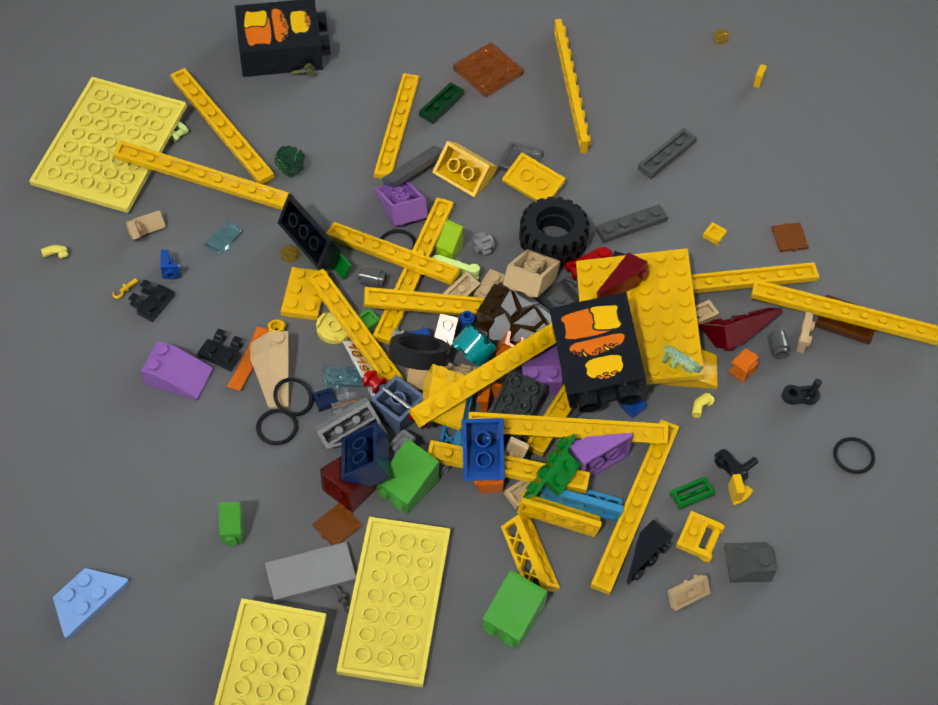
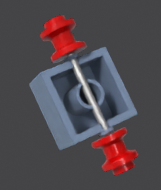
M376 370L367 371L362 380L365 388L370 386L373 388L372 393L375 395L370 399L371 406L381 421L400 433L414 422L408 411L423 402V394L397 375L387 383L385 377H377L378 372ZM430 421L420 428H429L434 421Z

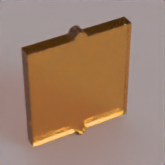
M784 223L771 227L779 252H796V250L809 249L801 223Z
M341 503L337 504L312 524L321 534L322 539H326L331 545L342 543L362 527V524L353 516V512H349Z

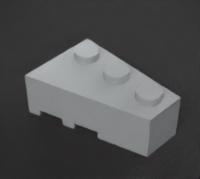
M366 397L314 427L326 449L341 446L342 437L375 422L388 435Z

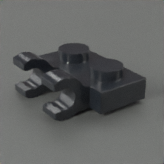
M143 280L140 284L143 287L141 292L149 296L143 300L136 293H132L129 297V300H131L130 305L137 308L138 315L154 322L175 297V294L172 290L160 284L154 287L149 281Z
M218 329L213 341L207 339L197 354L198 357L232 372L241 358L239 351L243 347V343H240L242 338L234 336L230 347H225L222 344L227 339V336L224 335L226 331Z

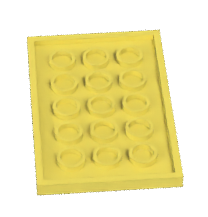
M241 598L214 705H306L327 617L326 613Z

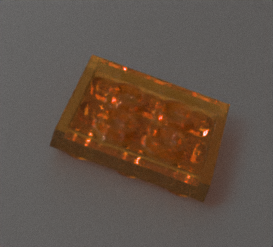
M492 42L453 65V70L486 98L524 75V69Z

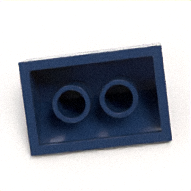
M377 422L342 437V481L374 486L390 479L389 437Z

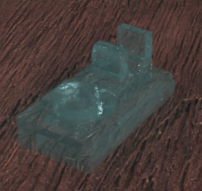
M665 344V354L661 359L663 363H667L672 358L670 368L676 369L678 364L681 363V368L690 374L692 372H701L703 369L702 365L674 346Z
M323 367L324 388H328V386H334L335 389H338L339 386L363 387V380L357 368Z

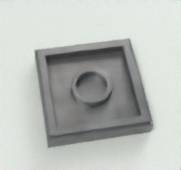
M511 141L499 165V170L507 172L521 152L540 163L544 151Z

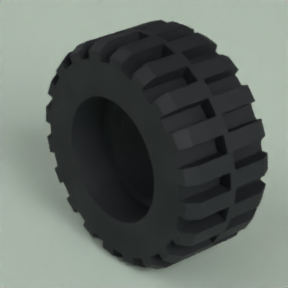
M552 196L547 197V199H538L537 203H531L521 216L519 231L521 248L524 251L528 249L560 260V266L565 265L569 261L576 260L587 247L590 229L587 214L584 210H581L577 203L573 204V201L569 199L564 200L563 197L553 198ZM548 226H557L566 230L568 234L553 237L544 234L540 229Z

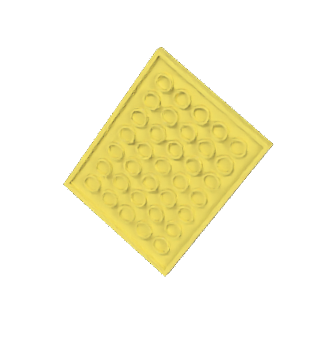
M91 77L30 178V185L129 213L152 170L115 159L113 153L120 140L162 153L187 108L186 102Z

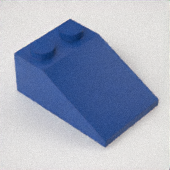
M503 418L462 419L463 481L505 480Z

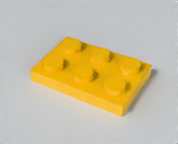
M521 152L503 176L502 182L537 202L541 198L547 199V197L552 196L554 198L566 182V178Z
M291 268L280 311L281 316L318 320L323 301L307 280V276L318 270Z

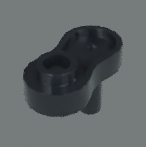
M815 379L812 385L806 386L787 385L783 389L781 397L790 405H814L820 398L818 389L822 381Z
M720 449L714 454V462L719 468L724 469L731 478L732 475L741 474L743 482L748 479L747 471L758 464V460L752 457L741 465L725 449Z

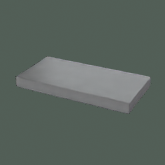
M346 542L265 563L274 603L330 589L335 585L342 586L353 583L356 580V574Z

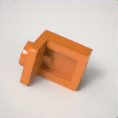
M493 382L483 388L482 392H478L476 403L480 404V412L488 411L490 396L498 397L503 386L502 384Z

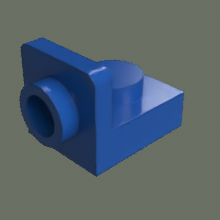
M168 249L161 250L160 268L162 278H181L180 264H174L173 257H170Z

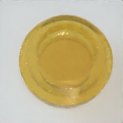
M718 29L713 33L714 41L717 44H725L729 40L730 34L724 29Z
M291 245L285 246L280 250V257L285 262L292 263L298 257V249Z

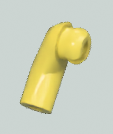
M52 245L41 249L43 257L58 254L60 259L68 257V249L65 246Z
M704 393L694 400L693 417H701L704 405H713L715 399L710 393Z

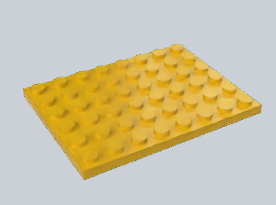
M688 248L633 254L648 261L649 275L645 280H642L637 287L626 292L647 385L705 379ZM626 255L576 261L579 302L597 298L596 292Z

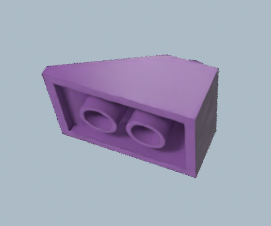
M408 180L396 188L388 185L374 188L388 220L394 226H403L412 221L419 222L428 217L426 198Z
M157 341L141 370V375L145 385L198 400L214 369L176 346Z
M556 344L520 365V374L547 386L543 395H557L562 388V372Z
M631 433L585 437L581 440H575L569 447L568 453L581 464L578 470L590 472V479L629 456L633 435Z

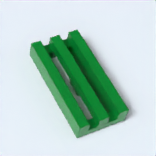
M702 477L671 490L669 495L674 498V503H677V508L681 510L714 496L715 491L707 478ZM702 484H705V486H703V487H701V488L694 489V490H692V491H689V493H686V494H684V495L678 496V494H680V493H683V492L688 491V490H690V489H693V488H695V487H697V486H700V485H702Z

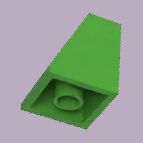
M407 439L389 463L390 479L377 484L378 495L392 502L397 510L409 514L439 482V461Z
M510 570L482 619V628L487 634L502 639L503 643L507 646H514L519 649L545 610L548 591Z

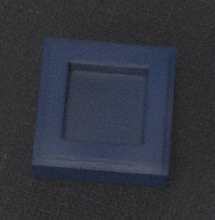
M331 387L312 393L319 412L338 406Z

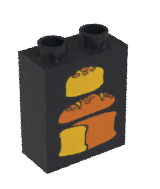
M291 0L235 6L243 77L291 73V71L303 69L306 64H312L316 68L315 70H323L322 56L331 55L329 35H320L319 33L327 32V20L325 11L316 12L315 0Z
M626 292L549 308L570 409L578 407L579 412H593L602 407L601 402L617 399L619 404H631L639 401L642 393L648 392Z

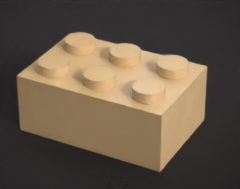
M526 249L508 264L503 285L512 291H520L526 293L529 297L538 298L556 281L561 261Z

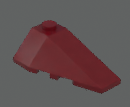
M768 307L748 312V315H733L731 319L722 320L720 318L700 324V327L715 347L724 348V351L734 350L735 346L743 344L782 312V308Z

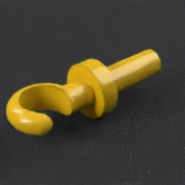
M135 278L126 285L122 284L123 287L119 289L121 291L120 295L115 296V292H113L112 296L115 299L122 298L124 292H129V288L136 284L138 280Z

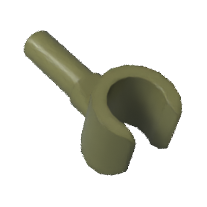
M306 64L303 69L291 71V74L307 73L310 77L316 75L313 71L316 68L312 64Z

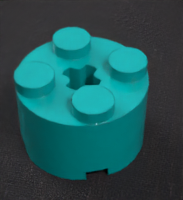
M470 323L452 343L458 351L464 353L465 357L478 367L485 364L498 349L485 335L476 331V328Z

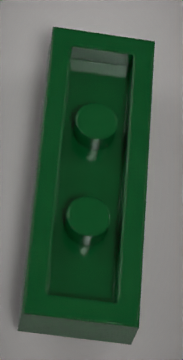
M450 82L419 110V116L433 124L464 95V89Z

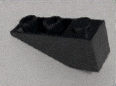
M654 520L639 533L627 584H630L633 580L638 581L644 574L643 570L647 566L652 567L658 560L657 557L661 553L665 554L671 547L672 535Z

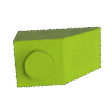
M450 220L446 221L436 245V255H443L444 257L456 260L463 250V226Z

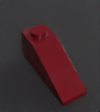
M628 252L596 292L597 298L627 292L637 287L649 275L648 261Z

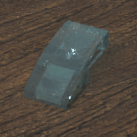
M227 220L219 232H213L204 246L220 255L240 237L243 230Z

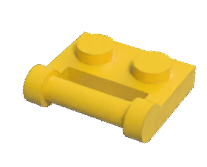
M691 511L676 544V548L695 555L704 562H711L713 549L725 526L718 521ZM706 528H710L712 530L705 549L699 547Z

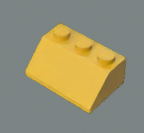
M447 141L432 173L472 197H476L491 182L498 166L456 142Z

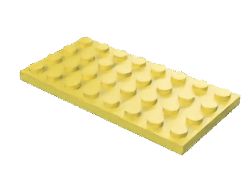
M369 517L337 665V675L423 688L450 538V528Z

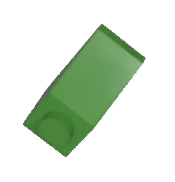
M219 502V531L222 544L228 546L243 544L244 518L240 502Z

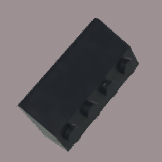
M288 194L277 223L318 270L336 266L341 254L340 249L294 196Z

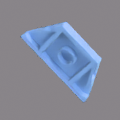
M85 568L53 596L65 639L68 641L130 584L129 580L124 577Z

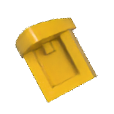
M741 474L732 475L728 488L733 505H739L751 496L753 489L743 484Z

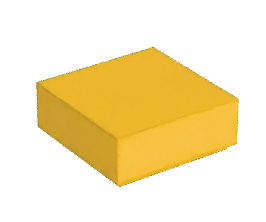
M760 65L755 76L754 87L760 88L767 65Z
M712 222L702 237L719 245L728 230Z

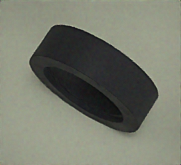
M415 333L397 334L390 339L388 358L397 365L416 370H429L432 364L444 367L447 359L448 345L444 341L428 335Z

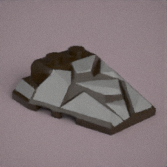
M504 281L498 284H493L476 312V321L473 326L476 328V331L485 335L492 343H498L505 333L510 331L509 343L517 344L521 337L528 338L551 324L552 321L548 307L536 298L527 296L526 293L512 291L507 286H504Z

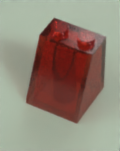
M341 456L320 469L322 490L351 513L377 489V484L366 486L342 481Z

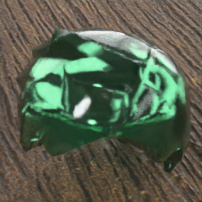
M290 145L287 147L282 146L275 155V165L284 175L292 178L304 169L305 154L302 153V150H297L296 147H290Z

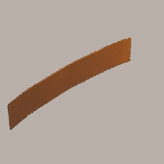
M256 327L247 350L227 385L228 388L241 390L253 368L250 361L251 342L266 334L269 329Z

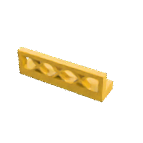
M524 492L521 494L516 512L518 514L594 538L601 528V516L537 496L527 499L523 497L525 495Z
M522 514L516 515L502 525L501 529L520 575L533 582L534 577L538 578L541 588L546 591L556 592L560 589V586L532 519ZM516 525L517 532L515 537H512L509 528ZM519 541L524 544L522 555L517 551ZM527 559L532 564L530 573L526 572L524 568Z

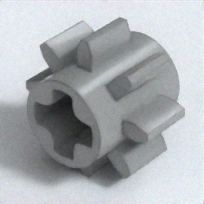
M486 232L475 234L476 239L472 240L475 252H480L481 255L491 253V248L494 247L492 236L490 234L486 235Z

